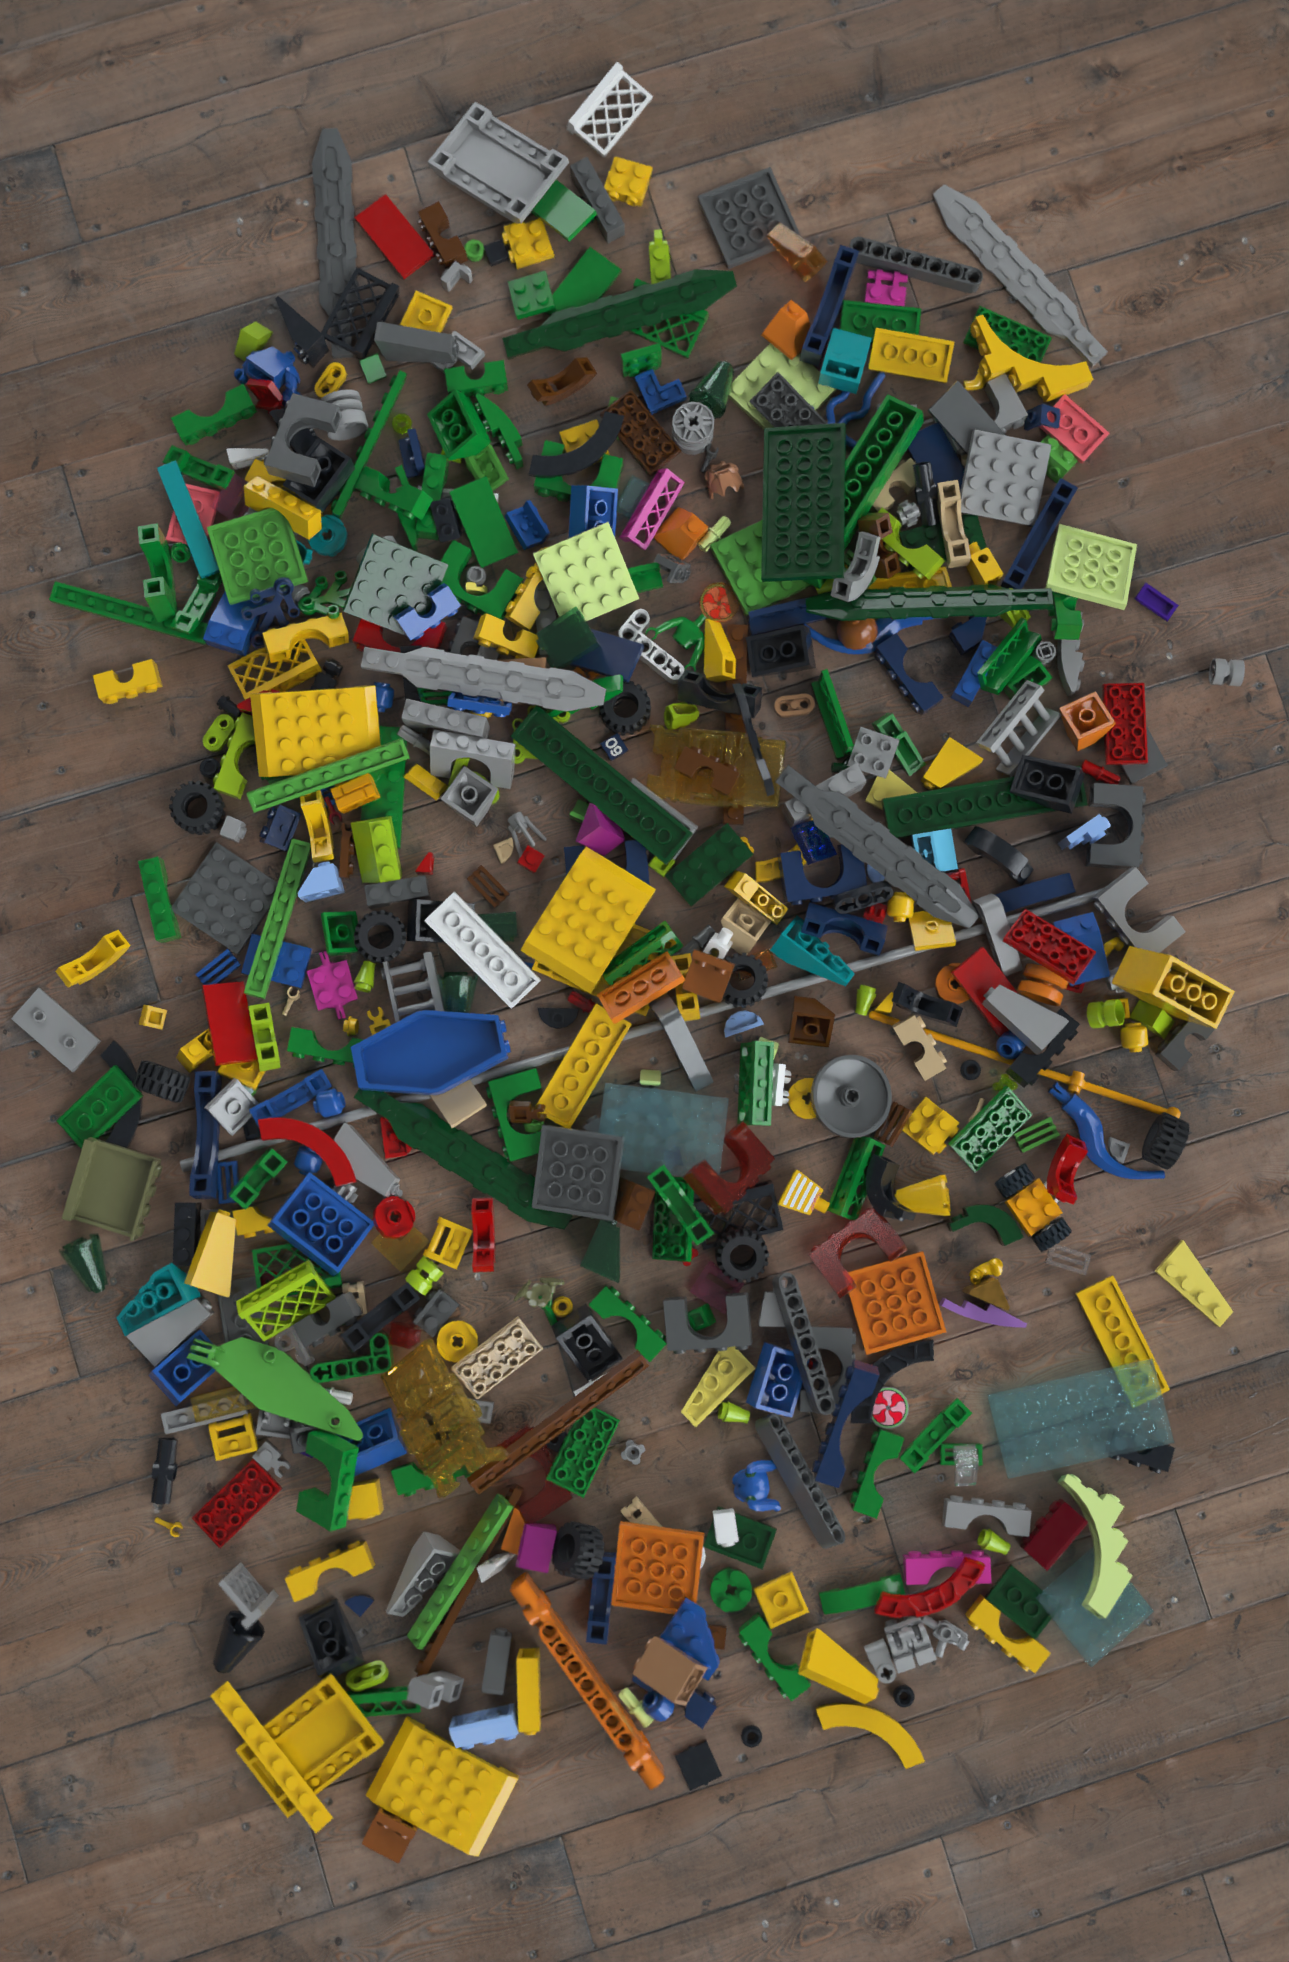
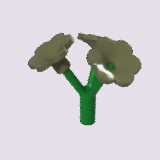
M541 1277L540 1282L545 1284H534L532 1290H529L531 1280H528L516 1294L514 1301L516 1302L519 1298L524 1297L529 1301L531 1307H540L544 1310L549 1324L552 1326L558 1322L551 1308L553 1293H555L556 1286L564 1285L565 1281L552 1277Z

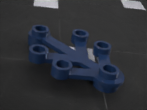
M281 577L270 588L261 591L258 589L250 591V600L253 603H260L262 599L274 595L273 600L254 608L245 606L241 610L242 617L245 620H251L257 615L266 613L258 630L254 631L250 636L251 644L255 648L265 647L262 633L268 630L274 616L278 620L279 628L290 624L286 620L280 606L283 598L288 606V615L292 618L300 615V609L294 603L291 595L294 591V585L289 578ZM281 585H287L286 588H280ZM255 594L260 595L258 598H253ZM291 609H297L294 613L290 612ZM247 611L251 612L250 615H245L244 613Z

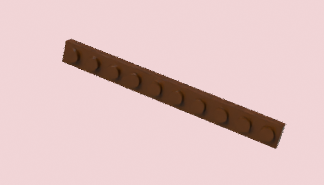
M727 625V639L736 658L735 679L726 681V693L734 692L733 684H747L746 637H748V625ZM725 713L724 765L731 764L737 767L742 778L731 798L724 795L723 825L727 823L729 825L744 824L743 786L745 783L746 731L741 715Z
M638 1350L480 1469L476 1470L467 1478V1481L478 1494L482 1493L649 1367L648 1363Z
M516 1485L514 1490L510 1488L505 1497L513 1506V1509L524 1488ZM512 1511L457 1595L455 1603H452L446 1612L447 1618L445 1622H440L434 1632L437 1634L435 1641L430 1640L424 1651L427 1654L425 1660H420L414 1670L417 1673L416 1677L426 1675L430 1670L479 1576L478 1566L487 1561Z

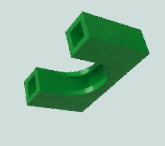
M545 440L541 456L565 454V444ZM604 454L598 477L589 486L618 489L623 469V458ZM561 476L555 478H535L534 491L539 496L557 497L562 502L571 501V486Z
M158 523L137 526L139 545L146 556L151 572V579L143 580L145 600L158 622L173 620L177 614L171 549Z
M453 540L441 559L442 562L448 564L441 584L445 583L448 585L459 604L462 603L467 606L466 609L471 613H479L481 615L487 613L504 620L507 613L505 611L506 607L517 596L515 592L521 583L524 584L523 578L505 569L496 586L489 593L475 596L465 592L460 586V577L472 557V552L470 548Z
M534 1068L489 1081L486 1091L488 1098H493L495 1105L491 1108L494 1119L498 1118L500 1123L497 1130L500 1139L504 1138L506 1146L502 1147L505 1158H509L510 1162L539 1154L541 1131L533 1134H521L513 1129L508 1120L510 1101H513L520 1095L542 1089L537 1069Z
M320 1429L308 1433L305 1453L320 1460L327 1467L331 1478V1490L329 1495L315 1487L300 1491L296 1512L330 1532L346 1527L359 1447L325 1430Z

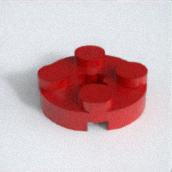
M397 1196L383 1199L373 1210L374 1225L384 1238L397 1239L405 1236L412 1229L416 1218L412 1205ZM391 1212L394 1215L398 1214L397 1223L390 1220Z

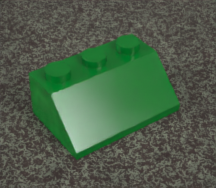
M456 389L427 414L446 457L450 461L475 456L491 443L471 399Z

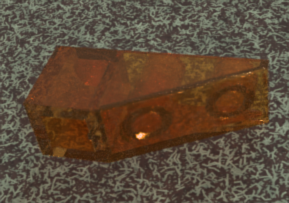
M780 222L766 235L804 282L815 276L828 263L813 244Z

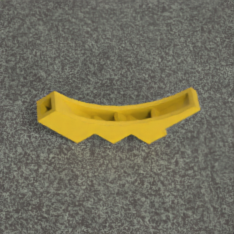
M984 315L977 316L971 324V334L978 342L980 354L984 356L979 363V371L984 376L986 382L1006 373L1015 392L1037 385L1038 394L1046 403L1060 398L1064 394L1068 395L1085 389L1094 380L1086 361L1073 365L1056 366L1042 364L1023 357L1004 344L990 328Z

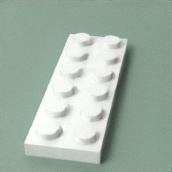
M455 891L424 920L511 1009L541 981L529 966Z

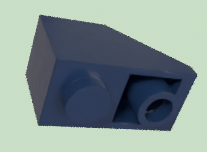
M969 616V621L964 624L959 622L951 628L952 631L949 634V638L961 656L979 646L982 641L987 617Z

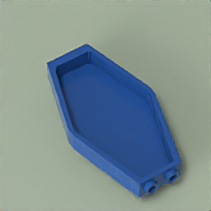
M432 1010L417 1011L351 1047L358 1088L368 1091L423 1095L444 1094L508 1059L507 1053L511 1052L509 1041L504 1039L503 1033L507 1032L505 1021L501 1020L498 1015Z

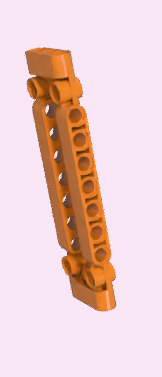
M524 1572L512 1582L510 1592L521 1607H526L522 1610L525 1618L532 1627L536 1625L539 1628V1635L615 1745L620 1750L625 1751L623 1756L633 1771L637 1770L638 1775L649 1790L654 1789L665 1778L663 1764L651 1749V1745L644 1733L634 1725L631 1716L562 1618L554 1611L547 1595L542 1589L538 1588L528 1572Z

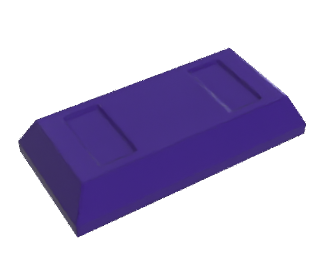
M1147 583L1143 585L1134 598L1165 621L1170 619L1179 606Z

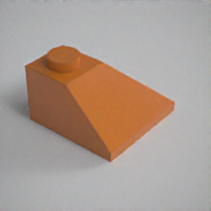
M790 300L778 311L761 336L790 360H793L801 353L811 327L807 312Z
M678 507L658 528L653 539L670 554L684 560L706 535L708 526L694 513Z
M1096 691L1059 708L1067 735L1077 751L1095 744L1115 725L1114 719Z

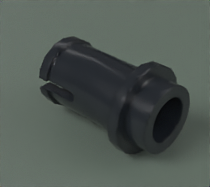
M221 696L216 703L219 706V710L223 709L235 720L242 714L237 705L230 700L229 696Z

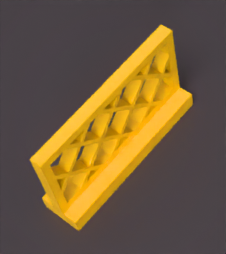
M306 640L300 641L298 647L294 646L292 649L296 651L293 660L278 661L276 669L267 668L269 657L265 647L259 648L227 665L244 699L250 698L251 693H259L263 690L270 692L271 689L285 692L317 675L319 672H323ZM300 652L309 654L311 658L305 662L298 661ZM256 657H265L262 666L253 664ZM282 662L291 663L290 670L286 672L280 671ZM241 665L247 666L244 676L237 674L234 669ZM251 668L261 670L258 679L249 677ZM265 671L274 673L273 678L268 682L262 680ZM246 682H255L254 689L246 692L244 689Z

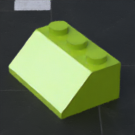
M392 816L351 822L362 883H382L400 880L403 874Z

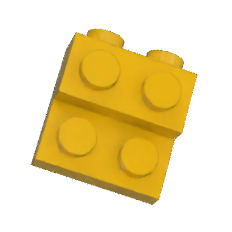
M614 156L612 167L608 172L604 186L611 200L626 202L629 206L642 207L652 174V167Z
M541 219L504 226V233H501L504 244L509 245V259L511 263L515 262L517 269L554 258V252Z
M924 1097L911 1114L902 1131L927 1152L934 1155L936 1152L940 1154L946 1147L944 1141L948 1136L952 1138L958 1132L959 1128L957 1125L960 1122L944 1109L939 1108L930 1099Z

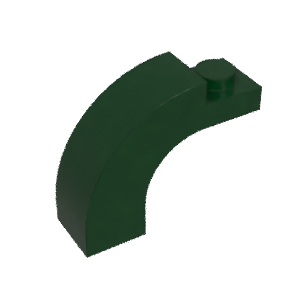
M976 1204L965 1206L962 1208L965 1216H962V1213L951 1217V1222L947 1223L949 1230L954 1232L972 1223L984 1222L993 1228L1002 1246L1024 1238L1019 1226L1009 1214L989 1205Z

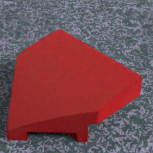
M249 379L246 385L259 400L255 407L266 409L268 414L272 410L281 409L283 397L272 380Z
M384 1117L379 1118L384 1159L406 1156L412 1147L397 1138L389 1120Z

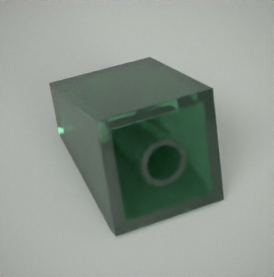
M577 607L572 608L536 633L539 638L536 642L542 651L546 650L549 655L546 659L551 668L563 669L600 647L594 633Z
M601 1219L580 1266L619 1283L621 1278L620 1226L617 1225L618 1222L615 1220Z

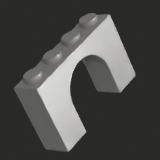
M1006 373L988 381L984 390L996 412L994 422L1005 434L1011 428L1017 429L1021 427L1028 414ZM944 430L956 454L965 455L966 453Z
M406 699L401 718L405 726L413 731L426 734L428 727L488 739L490 731L487 717L411 699Z
M434 730L430 743L431 775L450 778L455 759L463 757L473 758L483 762L490 769L491 784L493 786L511 789L515 769V744Z
M856 763L821 782L816 787L820 790L841 792L848 798L861 791L867 780ZM796 797L785 802L781 811L791 829L809 820L811 816L808 807Z
M1130 867L1092 897L1095 901L1094 906L1100 913L1106 915L1108 918L1106 922L1112 929L1116 928L1120 934L1118 937L1124 945L1160 953L1183 935L1185 930L1176 918L1167 915L1152 928L1144 932H1137L1128 925L1125 919L1127 902L1149 884L1136 867Z

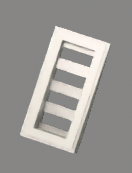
M230 448L227 449L230 464L234 470L251 466L255 458L262 461L265 455L269 454V450Z

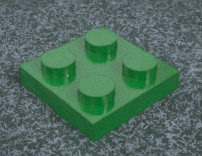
M546 270L508 281L517 320L556 309Z
M660 343L622 353L621 371L623 377H635L641 372L651 369L655 371L661 367L662 350Z

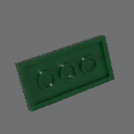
M970 514L961 515L966 538H968L969 545L977 542L980 550L987 548L978 516ZM940 522L931 526H921L899 532L902 546L909 549H917L927 544L945 560L944 563L947 562ZM909 563L908 569L910 572L915 568Z
M727 823L665 876L692 907L754 854Z

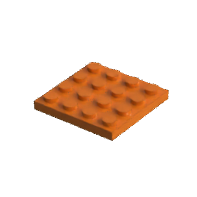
M923 1251L843 1273L866 1355L946 1333Z
M621 1521L611 1605L675 1614L685 1598L697 1604L704 1533Z

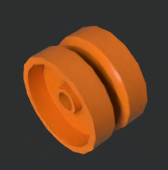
M1027 963L1023 975L1028 980L1020 981L1017 992L1037 1002L1060 1006L1064 996L1059 990L1066 989L1068 981L1044 966Z

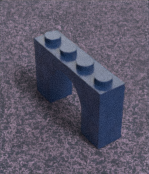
M636 840L625 841L626 871L650 885L646 848ZM583 845L564 847L566 876L585 847Z
M843 844L837 845L840 862L839 876L831 886L819 888L812 885L805 877L801 850L779 853L777 856L784 902H790V906L803 904L802 900L810 899V903L823 901L822 897L830 896V900H832L840 893L866 886L867 880L864 863L855 857L852 851Z

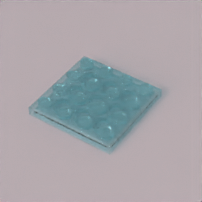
M1093 1547L1048 1586L1042 1594L1036 1597L1090 1667H1093L1154 1612L1130 1581L1106 1618L1098 1619L1082 1606L1093 1576Z

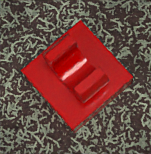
M879 903L866 907L862 918L883 924L887 906Z

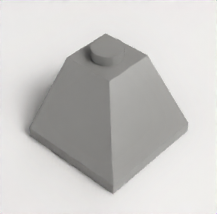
M464 766L441 800L461 817L477 827L489 811L498 788Z

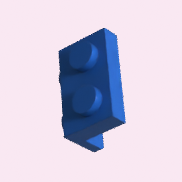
M531 500L526 501L523 507L507 512L504 516L524 550L544 543L550 534L547 524L543 522Z

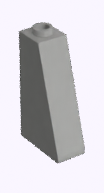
M999 985L996 989L991 987L984 995L986 1000L982 1005L1036 1055L1069 1022L1066 1018L1002 985Z
M344 1122L334 1141L344 1151L350 1161L356 1179L386 1197L394 1195L399 1189L400 1184L398 1183L400 1178L352 1125Z
M196 1298L135 1330L126 1337L156 1367L169 1357L214 1313L211 1309L213 1306L205 1298Z

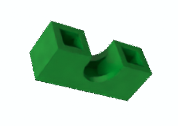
M504 360L484 363L485 373L477 380L467 377L464 366L444 369L448 394L455 389L468 397H475L478 393L484 396L489 393L502 394L505 391H509Z
M1052 591L1053 609H1048V616H1051L1050 631H1053L1054 639L1079 640L1083 624L1081 611L1075 610L1078 598Z
M269 1147L230 1190L228 1195L246 1210L259 1195L262 1187L271 1178H274L288 1162Z

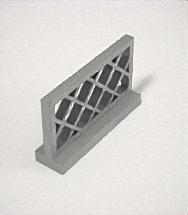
M241 1562L218 1583L246 1616L241 1622L246 1629L259 1619L279 1596L274 1589L268 1594Z

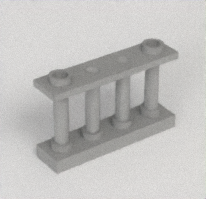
M1027 680L976 742L980 748L997 754L1002 762L997 766L996 770L1007 776H1013L1017 771L1022 754L1029 756L1061 716L1059 712L1044 708L1038 699L1045 691L1041 685ZM1032 705L1039 714L1033 723H1031L1026 715ZM1019 721L1027 730L1020 739L1013 730ZM1007 736L1014 745L1008 754L1000 746Z
M432 952L423 953L424 959H421L420 962L390 968V964L387 961L383 962L384 967L381 968L383 980H387L395 1022L400 1021L402 1015L429 1009L432 1011H445ZM421 969L423 971L427 970L428 978L425 981L394 988L392 976ZM425 989L431 990L433 998L429 999V1001L399 1008L396 996Z

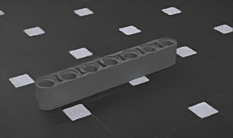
M854 237L849 245V248H860L862 250L858 254L857 263L892 273L900 271V274H908L910 278L972 294L977 292L983 279L982 272L977 268L868 238ZM873 253H879L881 256L876 257ZM892 258H897V259H899L900 261H899V262H895V261L892 260ZM916 263L919 267H913L911 264ZM935 268L938 272H932L930 269ZM949 274H955L957 277L953 278ZM968 279H974L976 283H972Z
M778 1273L774 1276L772 1285L810 1407L817 1414H831L835 1409V1401L797 1280L792 1273ZM783 1277H785L788 1282L785 1288L781 1284V1280ZM790 1297L794 1300L792 1308L788 1306V1299ZM796 1318L800 1320L799 1328H796L794 1326V1320ZM802 1338L807 1342L804 1349L800 1345ZM808 1359H812L813 1366L811 1369L807 1367ZM815 1379H818L819 1381L818 1389H814L813 1382ZM824 1399L826 1406L821 1410L820 1402Z
M771 1413L757 1419L755 1422L756 1431L819 1545L823 1549H828L844 1543V1530L817 1481H815L811 1470L780 1415Z

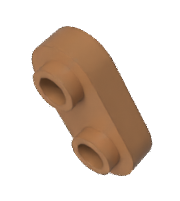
M809 694L781 696L775 701L774 711L782 718L808 715L813 711L815 702ZM805 702L808 707L802 708L800 704ZM786 705L788 709L783 711L780 706Z

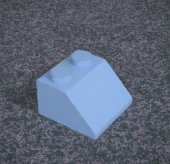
M330 862L319 863L318 867L313 868L298 892V897L306 903L345 893L342 879L339 877V869L333 863L330 864Z

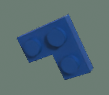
M653 369L634 377L647 409L651 414L687 400V395L679 379L660 386Z

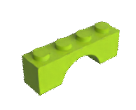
M882 507L878 513L889 512ZM889 513L893 533L882 539L885 542L884 547L890 552L896 551L900 555L898 559L906 566L910 563L915 568L913 572L921 579L925 576L930 580L945 560L927 544L917 549H909L902 546L899 539L901 523Z
M242 713L241 717L236 719L234 725L235 733L228 740L227 754L223 755L220 762L221 770L219 774L215 775L213 780L214 789L217 792L241 800L247 784V780L239 771V757L247 747L255 744L253 716Z

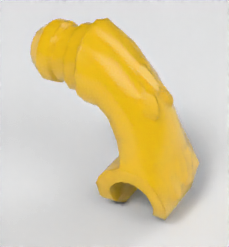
M993 1258L978 1265L970 1271V1281L973 1284H979L984 1276H1000L1003 1268L1002 1261L999 1258Z

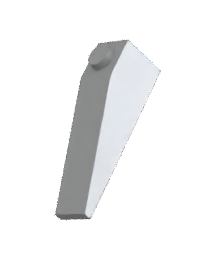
M423 1532L411 1549L386 1609L387 1614L404 1617L422 1600V1595L430 1588L435 1589L438 1586L437 1581L447 1573L460 1550L440 1535Z

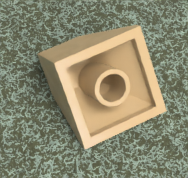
M739 898L721 919L722 926L733 932L730 939L733 942L731 948L741 955L742 953H747L748 955L771 922Z

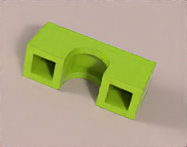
M263 1003L248 1006L260 1072L281 1068L270 1004Z

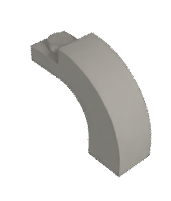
M859 532L853 560L849 568L844 572V578L834 579L831 592L832 597L849 602L857 599L866 590L879 562L880 556L877 555L881 537L866 532Z

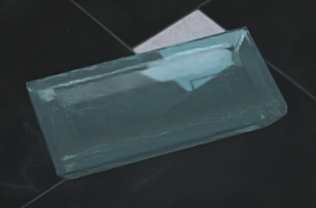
M632 475L617 501V512L631 518L650 484Z

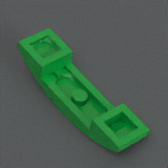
M171 445L162 461L164 464H168L176 460L182 474L218 489L226 490L235 474V471L219 464L216 466L192 456L187 451Z
M220 572L203 579L200 577V574L198 575L197 586L183 610H178L170 624V628L186 634L192 633L197 628L218 592L222 581Z
M956 1398L918 1434L899 1459L915 1474L929 1459L928 1457L956 1428H959L972 1412Z
M900 1573L844 1589L836 1588L819 1592L824 1615L874 1606L877 1604L882 1591L896 1595L906 1594Z

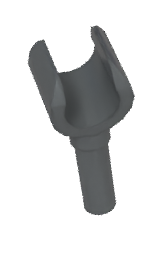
M711 444L707 446L706 458L700 472L705 473L711 459L717 457L718 447L715 452H711Z

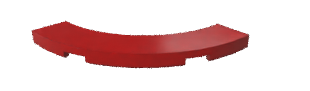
M279 1117L258 1120L262 1141L281 1139L301 1143L313 1150L324 1160L331 1171L336 1187L357 1182L354 1170L344 1151L322 1130L311 1124L290 1118Z
M964 1556L957 1570L946 1581L931 1590L911 1595H896L882 1591L874 1609L875 1614L902 1618L909 1616L922 1617L939 1612L960 1600L961 1596L976 1584L986 1566L983 1562Z

